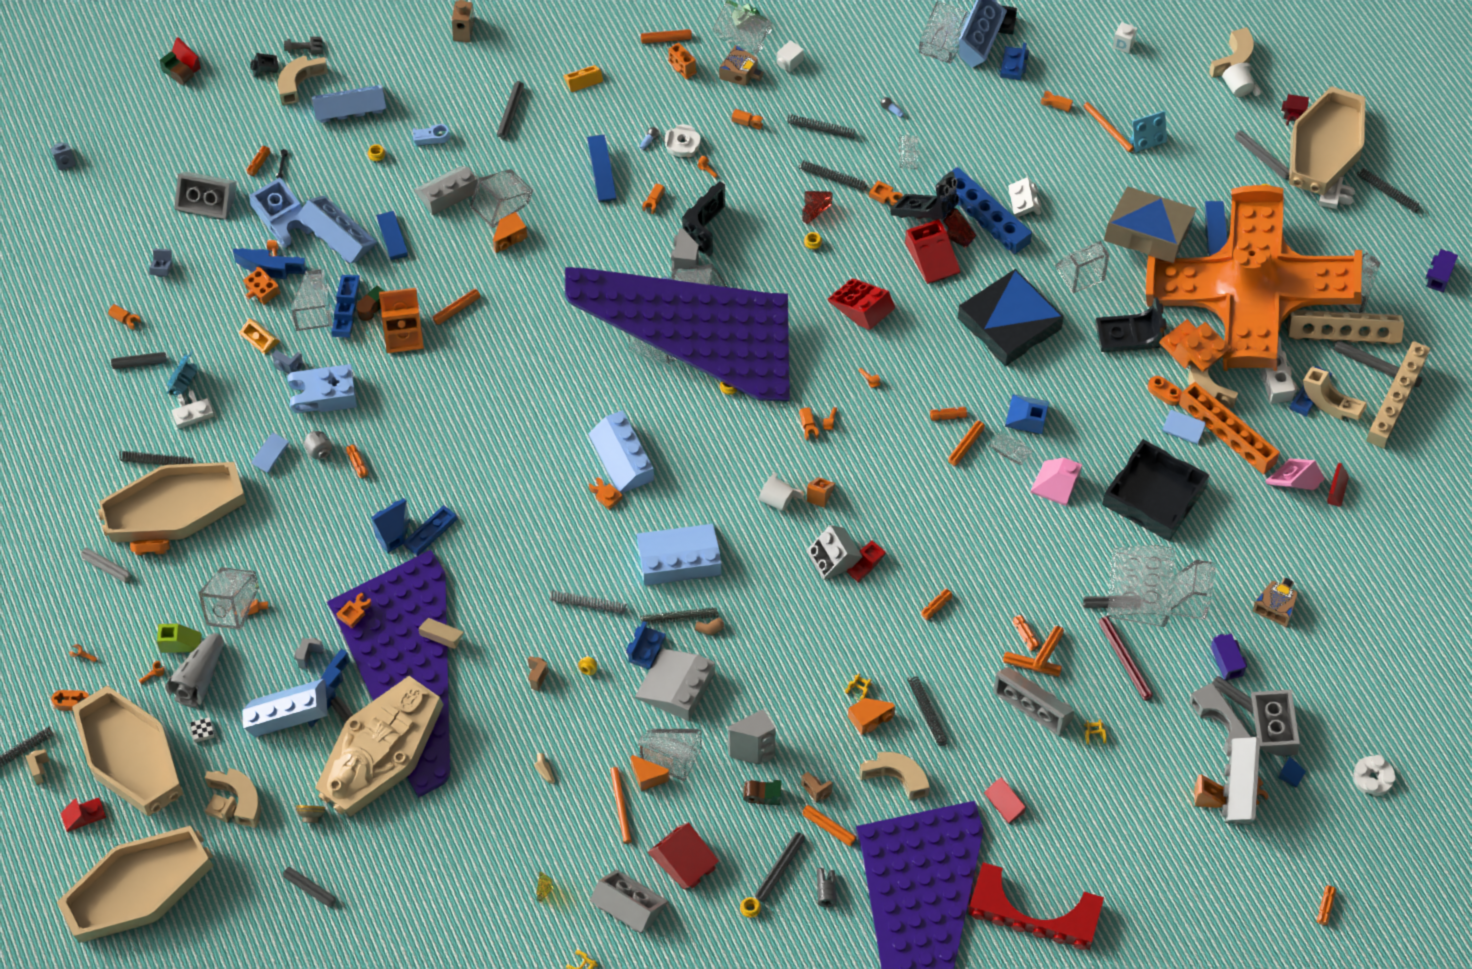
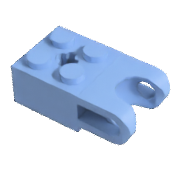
M280 177L250 194L251 207L283 248L291 245V236L288 233L291 229L298 228L306 234L313 232L310 227L304 226L297 217L302 209L301 203Z
M351 364L292 372L287 377L290 388L293 390H303V393L293 396L290 400V408L295 413L318 410L319 412L357 407Z

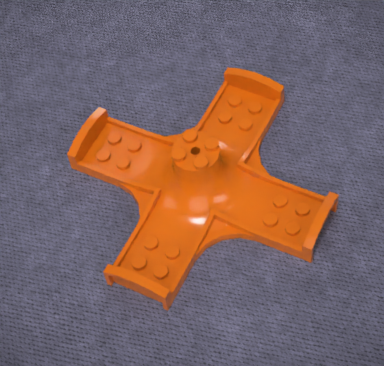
M1267 185L1243 186L1232 189L1230 235L1227 243L1219 252L1209 257L1176 258L1174 263L1148 255L1146 301L1147 306H1152L1154 298L1158 297L1159 303H1162L1163 306H1196L1206 308L1217 314L1224 323V341L1231 347V350L1223 356L1224 371H1228V368H1273V371H1277L1279 331L1282 322L1290 313L1301 307L1311 305L1362 304V250H1355L1354 256H1303L1292 251L1286 244L1283 235L1284 189Z

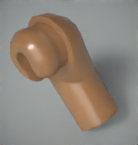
M716 618L708 624L697 621L695 631L712 636L723 629L724 620Z

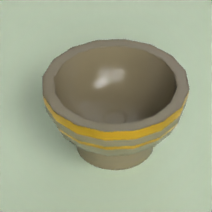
M296 805L297 813L302 817V822L318 823V819L323 816L326 809L325 806Z

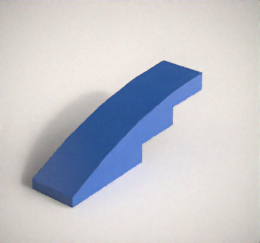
M605 134L587 137L598 202L616 200Z
M1205 201V231L1207 253H1209V256L1219 252L1227 243L1223 201Z
M341 275L336 295L337 303L331 330L332 337H351L360 275Z
M342 648L330 662L321 679L325 680L327 710L331 706V700L337 697L335 689L343 681L341 671L350 662L348 652ZM319 719L308 721V726L312 728Z

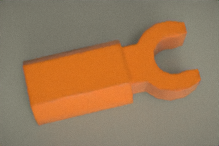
M1045 91V98H1041L1042 105H1052V107L1066 112H1070L1073 105V100L1059 95L1054 96L1049 91Z
M735 109L732 114V122L745 126L751 125L758 130H761L763 123H761L763 117L759 115L753 116L752 113Z
M657 183L654 185L647 200L643 202V211L647 207H651V214L656 212V206L666 191L663 185Z
M113 304L108 311L109 316L123 324H127L131 330L135 329L132 322L141 323L138 315H131L130 312L116 304Z
M802 408L799 414L803 429L805 430L804 437L806 441L809 440L810 433H813L815 438L818 439L819 431L815 427L816 424L811 408Z

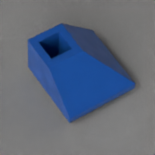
M1012 394L1005 427L1042 434L1049 401Z
M405 498L395 501L391 506L383 511H378L371 517L375 537L387 553L403 545L406 538L410 517Z

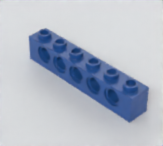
M959 167L951 171L954 172L957 179L958 206H961L970 217L978 221L982 228L987 229L993 238L998 239L1007 250L1014 254L1031 243L1032 232Z

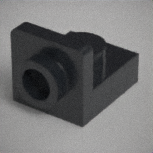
M1002 6L1007 12L998 33L1013 35L1017 8Z
M256 53L254 60L252 59L250 63L253 76L258 77L260 71L277 73L279 70L277 55Z

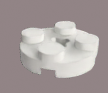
M685 124L677 125L672 130L669 129L665 135L667 152L678 157H693L700 147L699 133L695 131L694 127Z
M1380 755L1362 758L1354 768L1353 782L1365 794L1367 792L1373 794L1372 796H1382L1391 789L1394 783V770ZM1372 772L1378 775L1377 780L1369 777Z

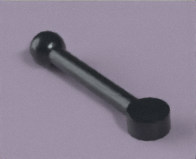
M286 149L281 150L282 157L279 172L276 174L277 179L279 177L283 178V165L285 157L288 155Z

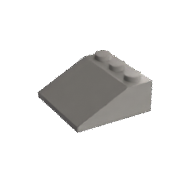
M661 649L635 698L689 721L715 674V662L697 654Z

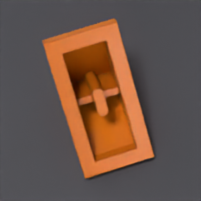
M817 477L808 483L807 502L825 508L836 483Z
M631 756V768L641 791L669 781V769L637 756Z
M1202 774L1198 775L1194 788L1195 806L1222 808L1223 804L1226 805L1227 798L1223 796L1224 787Z

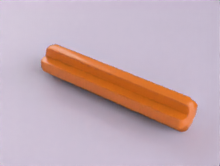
M691 29L641 33V43L643 44L692 39Z
M473 289L433 315V321L440 325L479 299V291Z
M978 420L949 456L948 462L956 466L985 429L983 422Z
M1057 625L1053 628L1034 660V668L1039 670L1044 668L1063 636V627Z
M1005 652L1003 662L1056 677H1059L1061 674L1062 666L1047 662L1044 668L1039 670L1033 666L1034 658L1011 652Z
M807 805L803 809V816L848 846H852L856 841L854 834L812 806Z

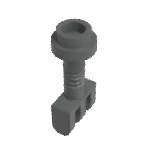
M310 37V42L303 43L291 42V39H287V41H284V51L291 53V49H311V55L322 54V37Z

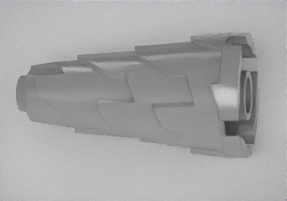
M217 633L209 634L167 681L165 689L169 696L172 693L176 695L174 700L188 707H197L198 703L199 706L201 705L224 646L221 635Z

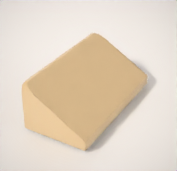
M430 618L419 627V634L453 649L457 647L464 634L461 630Z

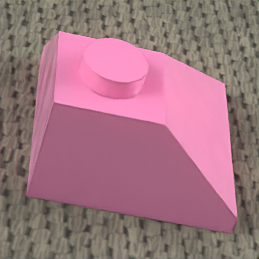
M1067 458L1044 461L1030 493L1067 506L1079 480L1082 464Z
M1289 458L1265 482L1268 485L1315 490L1325 478L1315 460Z

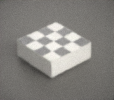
M210 717L190 722L195 743L215 738Z

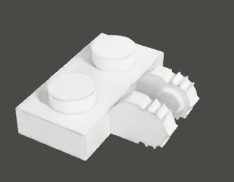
M1340 177L1324 195L1320 196L1318 206L1337 209L1338 201L1344 205H1351L1353 203L1351 196L1355 194V190L1353 187L1342 185L1343 177Z
M193 390L189 391V397L192 400L191 404L185 405L184 397L182 394H179L177 396L181 407L171 410L178 429L214 417L208 398L197 401Z

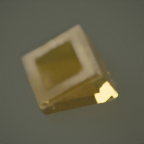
M541 871L536 891L539 903L553 890L552 879Z

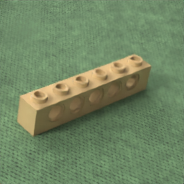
M1296 310L1289 314L1287 332L1289 337L1297 340L1310 338L1316 341L1329 339L1330 341L1348 340L1349 342L1366 341L1368 343L1385 342L1387 344L1402 342L1404 320L1402 315ZM1306 324H1312L1311 327L1304 328ZM1325 325H1331L1328 329L1322 328ZM1343 326H1349L1348 329L1341 330ZM1362 327H1368L1365 331H1360ZM1387 328L1385 331L1379 332V329Z
M1414 341L1412 342L1369 430L1366 442L1384 449L1431 348Z

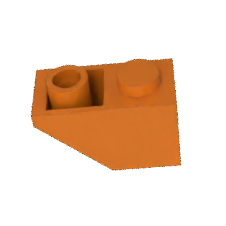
M516 212L499 220L493 237V246L496 253L528 238L527 228Z
M864 698L848 708V718L861 735L866 732H872L879 724L890 721L895 715L894 703Z

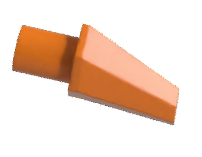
M258 599L254 600L240 611L239 619L259 613V610L269 609L268 601L259 602Z

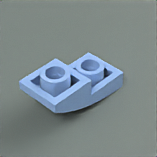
M272 433L262 445L251 464L270 473L278 457L281 458L289 441Z

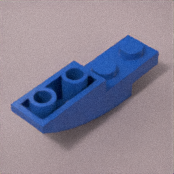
M233 249L235 262L251 272L260 267L269 277L286 280L288 274L307 273L305 258L271 256L270 250Z

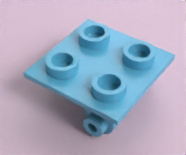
M1165 111L1132 121L1133 135L1129 138L1131 144H1134V152L1167 142Z
M191 350L189 355L185 354L179 366L167 383V386H169L167 394L172 390L175 396L183 395L190 384L189 382L192 381L197 373L198 366L194 363H187L193 350Z

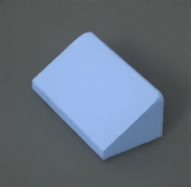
M1170 410L1162 431L1198 445L1206 423Z

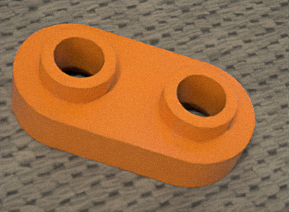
M1154 376L1148 382V391L1168 405L1175 406L1179 404L1182 393L1180 388L1161 376Z
M166 539L137 540L130 542L131 552H135V555H144L147 552L164 554L166 550L170 549L169 540Z

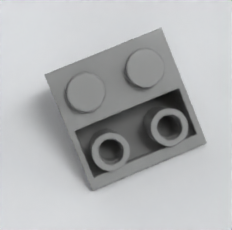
M679 228L678 235L674 236L675 249L671 253V271L674 272L675 279L696 281L699 269L698 244L683 228Z
M829 525L806 550L823 580L846 572L848 568H852L862 558L846 529Z

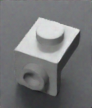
M302 638L300 647L296 648L294 655L298 668H307L311 652L323 654L324 648L321 641L316 638Z

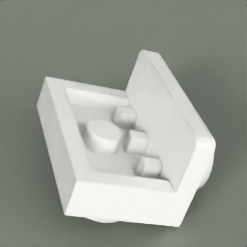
M1027 177L1009 185L1013 212L1017 218L1032 211L1037 215L1041 214L1040 207L1042 205L1037 196L1039 190L1035 182L1032 183Z

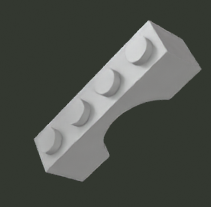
M1212 683L1191 694L1189 703L1200 718L1216 719L1227 729L1228 738L1223 747L1225 753L1227 744H1230L1233 738L1253 737L1246 731L1242 720H1238L1235 716L1232 706L1225 702L1221 691L1215 688Z

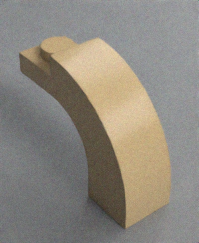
M1247 27L1231 32L1229 44L1234 51L1232 55L1211 61L1209 73L1212 78L1223 76L1225 70L1235 64L1250 62L1253 38Z
M302 56L284 67L278 78V90L282 106L299 102L297 88L303 80L328 74L325 57L307 61V57Z
M1192 363L1188 373L1189 385L1196 382L1225 407L1233 409L1238 392L1214 383L1208 374L1210 367L1202 372Z
M1311 367L1303 379L1305 391L1312 402L1335 418L1342 420L1346 416L1359 420L1367 407L1365 401L1351 398L1338 392L1330 382L1328 371Z
M895 752L877 753V761L868 760L860 764L859 774L861 780L879 776H892L903 783L909 800L929 796L930 786L924 771L914 760L905 755Z
M229 768L227 775L220 771H207L205 780L208 787L229 791L238 797V804L234 813L236 823L257 828L261 805L252 781L242 772Z

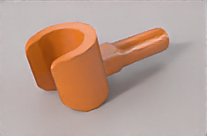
M701 156L698 160V168L700 170L705 169L716 178L718 175L708 166L709 159L706 156Z
M267 240V250L272 251L273 256H277L279 249L277 241Z
M859 368L858 371L867 379L871 388L880 385L878 374L871 376L865 370Z
M833 407L829 418H823V429L832 430L834 428L836 407Z
M74 644L72 646L78 649V654L70 651L69 655L71 657L82 656L96 662L97 658L83 651L81 645Z
M155 661L152 665L153 670L138 680L140 684H143L153 676L160 677L164 674V666L158 669L161 666L160 661Z

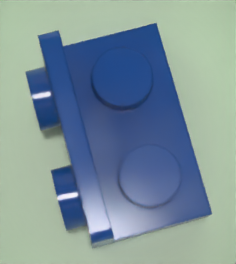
M1023 43L1022 48L1005 46L1001 78L1021 80L1022 73H1026L1027 63H1024V60H1028L1029 50L1026 49L1027 43Z
M643 621L641 627L638 626L634 633L635 639L633 643H629L626 654H628V661L630 663L650 670L666 639V634L648 628L647 622Z

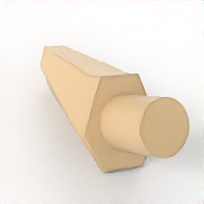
M537 754V762L534 764V767L548 783H555L548 762H545V754Z

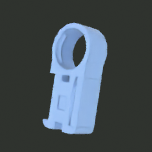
M444 124L433 125L431 128L413 129V141L416 146L445 143L450 138L449 129ZM440 131H446L443 136H435Z

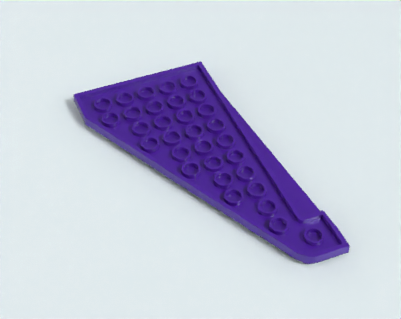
M565 267L564 293L567 301L574 307L757 400L789 402L788 293H768L589 268Z
M429 550L327 601V606L342 631L373 701L410 676L439 696L444 704L415 769L407 776L418 798L444 785L451 773L448 646L419 634V627L428 618L447 625L446 574L433 552ZM363 593L364 599L361 602H366L370 598L372 604L368 609H363L365 616L351 628L338 619L336 614L349 600L355 603L357 595Z
M975 801L856 826V833L863 856L881 969H954L984 831Z

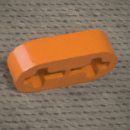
M58 690L52 695L51 700L57 710L73 711L72 706L76 705L81 698L86 699L89 695L82 690ZM61 697H64L65 700L59 703L58 701L61 700Z

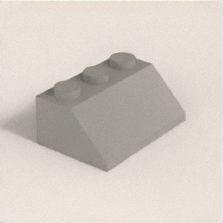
M460 166L415 188L414 191L431 215H434L478 193L479 188L477 178L470 168Z
M186 171L179 173L174 209L227 219L235 199L237 181Z
M1292 690L1251 692L1256 734L1260 738V749L1276 756L1298 755L1300 742Z
M764 709L728 726V755L730 758L759 764L761 762H768L775 756L776 728Z
M617 869L599 879L590 898V902L594 903L598 909L607 911L616 920L623 921L632 930L641 933L651 927L668 902V900Z

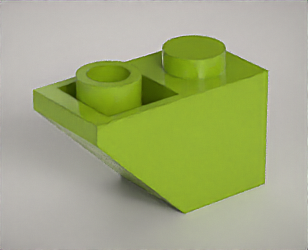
M158 624L157 644L161 653L193 652L201 644L202 633L181 624Z

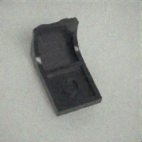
M949 171L936 184L937 196L905 194L890 208L891 215L900 218L944 219L959 203V195L956 189L957 179L954 172Z
M721 181L715 186H711L708 192L703 197H700L692 208L687 209L682 217L683 229L698 244V250L708 256L713 254V235L704 227L725 207V184Z
M1155 297L1152 306L1139 314L1097 317L1095 324L1101 352L1160 348L1161 344L1159 342L1164 337V329H1166L1167 324L1166 319L1162 317L1163 304L1159 303V298Z

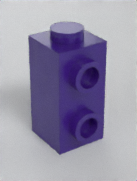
M1440 249L1438 256L1434 255L1431 265L1434 267L1433 269H1428L1425 279H1428L1426 287L1444 293L1455 266L1457 254Z
M1232 633L1217 635L1213 638L1210 648L1224 680L1228 681L1243 677L1247 668V661L1240 654L1238 641L1234 640Z

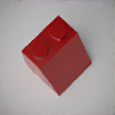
M689 822L676 827L647 852L683 889L688 887L694 888L701 882L699 878L704 874L707 876L716 869L714 865L719 862Z

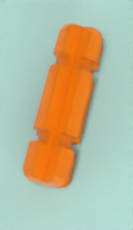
M262 146L246 169L248 175H256L265 162V157H268L271 153L269 147Z
M956 407L944 408L941 411H938V409L930 410L932 421L939 420V418L946 420L956 419L957 416L959 418L967 417L966 407H958V409Z
M356 445L347 446V453L359 478L368 476V470L360 453L357 451Z
M947 588L944 589L941 595L935 597L928 604V607L921 611L922 617L929 620L933 613L936 614L946 604L945 602L952 598V592Z
M1018 615L1013 618V623L1016 628H1019L1018 631L1023 640L1028 643L1026 645L1029 650L1033 651L1039 647V642L1034 638L1035 635L1029 625L1025 623L1024 617Z
M1330 885L1325 887L1317 917V923L1324 926L1329 922L1337 891L1335 887Z

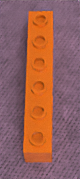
M1193 382L1181 393L1179 405L1194 418L1205 422L1206 428L1264 475L1276 465L1280 451L1200 385Z

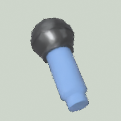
M882 98L880 104L883 109H888L899 117L904 115L902 110L893 104L891 98Z
M656 127L648 129L647 136L640 145L641 150L647 148L652 140L658 138L659 130Z

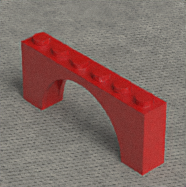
M982 863L968 915L977 920L985 919L992 921V923L998 926L1006 925L1012 927L1018 932L1026 931L1033 933L1034 936L1039 938L1047 937L1059 944L1067 943L1080 950H1090L1104 897L1083 892L1079 903L1069 913L1049 920L1031 918L1016 910L1006 898L1001 880L1003 868Z

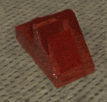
M805 191L804 202L806 205L802 209V221L809 224L832 205L833 193L831 191Z
M954 208L944 218L943 222L948 227V238L963 247H968L977 235L960 211Z

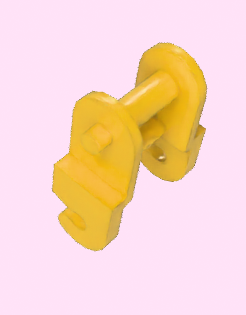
M858 673V675L854 676V681L849 682L845 693L848 694L851 688L856 686L863 690V694L859 699L861 701L868 694L867 688L869 685H872V679L866 680L860 677L861 674ZM858 681H860V682L864 683L865 686L862 687V686H860V685H858V684H856V683H857Z
M1101 719L1093 723H1089L1086 720V724H1084V727L1087 729L1085 731L1086 745H1089V736L1092 733H1099L1102 736L1103 744H1106L1105 729H1102L1103 723H1101ZM1090 727H1099V730L1090 731Z
M576 950L575 954L581 955L580 957L584 959L581 966L575 968L569 964L566 965V969H582L586 963L589 964L588 969L598 967L595 960L592 961L588 958L587 954L580 950Z

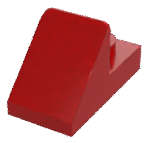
M99 797L79 804L77 798H75L60 813L67 832L106 818Z

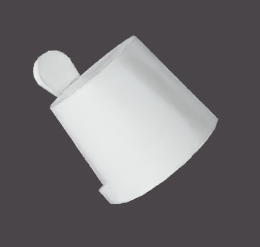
M1249 63L1235 64L1223 73L1222 77L1235 97L1245 96L1252 91L1255 96L1261 94L1260 89L1253 82L1250 74L1252 67Z
M775 472L765 483L759 495V501L784 511L793 495L801 499L804 496V492L790 487L779 479L778 473Z

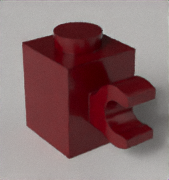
M1287 95V100L1282 102L1281 111H1284L1283 119H1286L1287 126L1290 121L1295 122L1308 109L1309 97Z

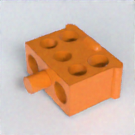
M679 42L668 48V61L685 79L697 73L696 59Z
M257 267L252 274L243 280L245 287L250 291L246 294L249 300L255 296L265 305L277 294H281L278 284L260 267Z

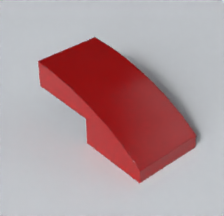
M873 540L859 551L862 558L846 571L858 583L873 570L886 554V551Z

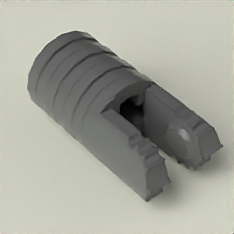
M817 868L818 905L832 907L837 903L835 870H829L828 879L825 880L824 868Z

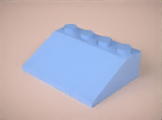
M713 524L636 534L644 586L721 575V559Z

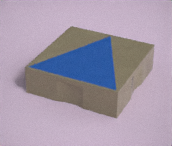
M1127 186L1108 222L1104 241L1174 263L1180 251L1182 241L1186 239L1192 226L1196 208Z

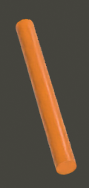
M1089 102L1084 104L1083 107L1128 152L1134 150V147Z
M613 767L610 769L623 842L624 844H629L632 840L618 767Z

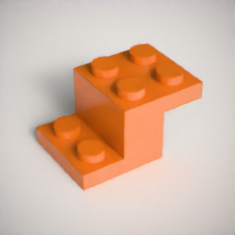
M416 288L379 292L387 353L424 349Z
M1188 319L1159 342L1184 369L1194 363L1202 372L1206 371L1231 350V347L1206 322L1196 328Z

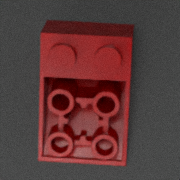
M939 219L906 230L905 244L927 284L961 273L947 232Z
M854 278L848 280L845 285L827 299L829 303L858 326L869 330L895 309L888 290Z

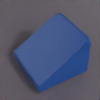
M1289 757L1278 778L1297 788L1306 771L1294 759Z

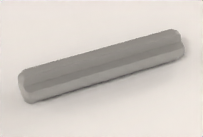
M84 548L80 554L84 560L123 582H128L131 578L129 571L88 548Z

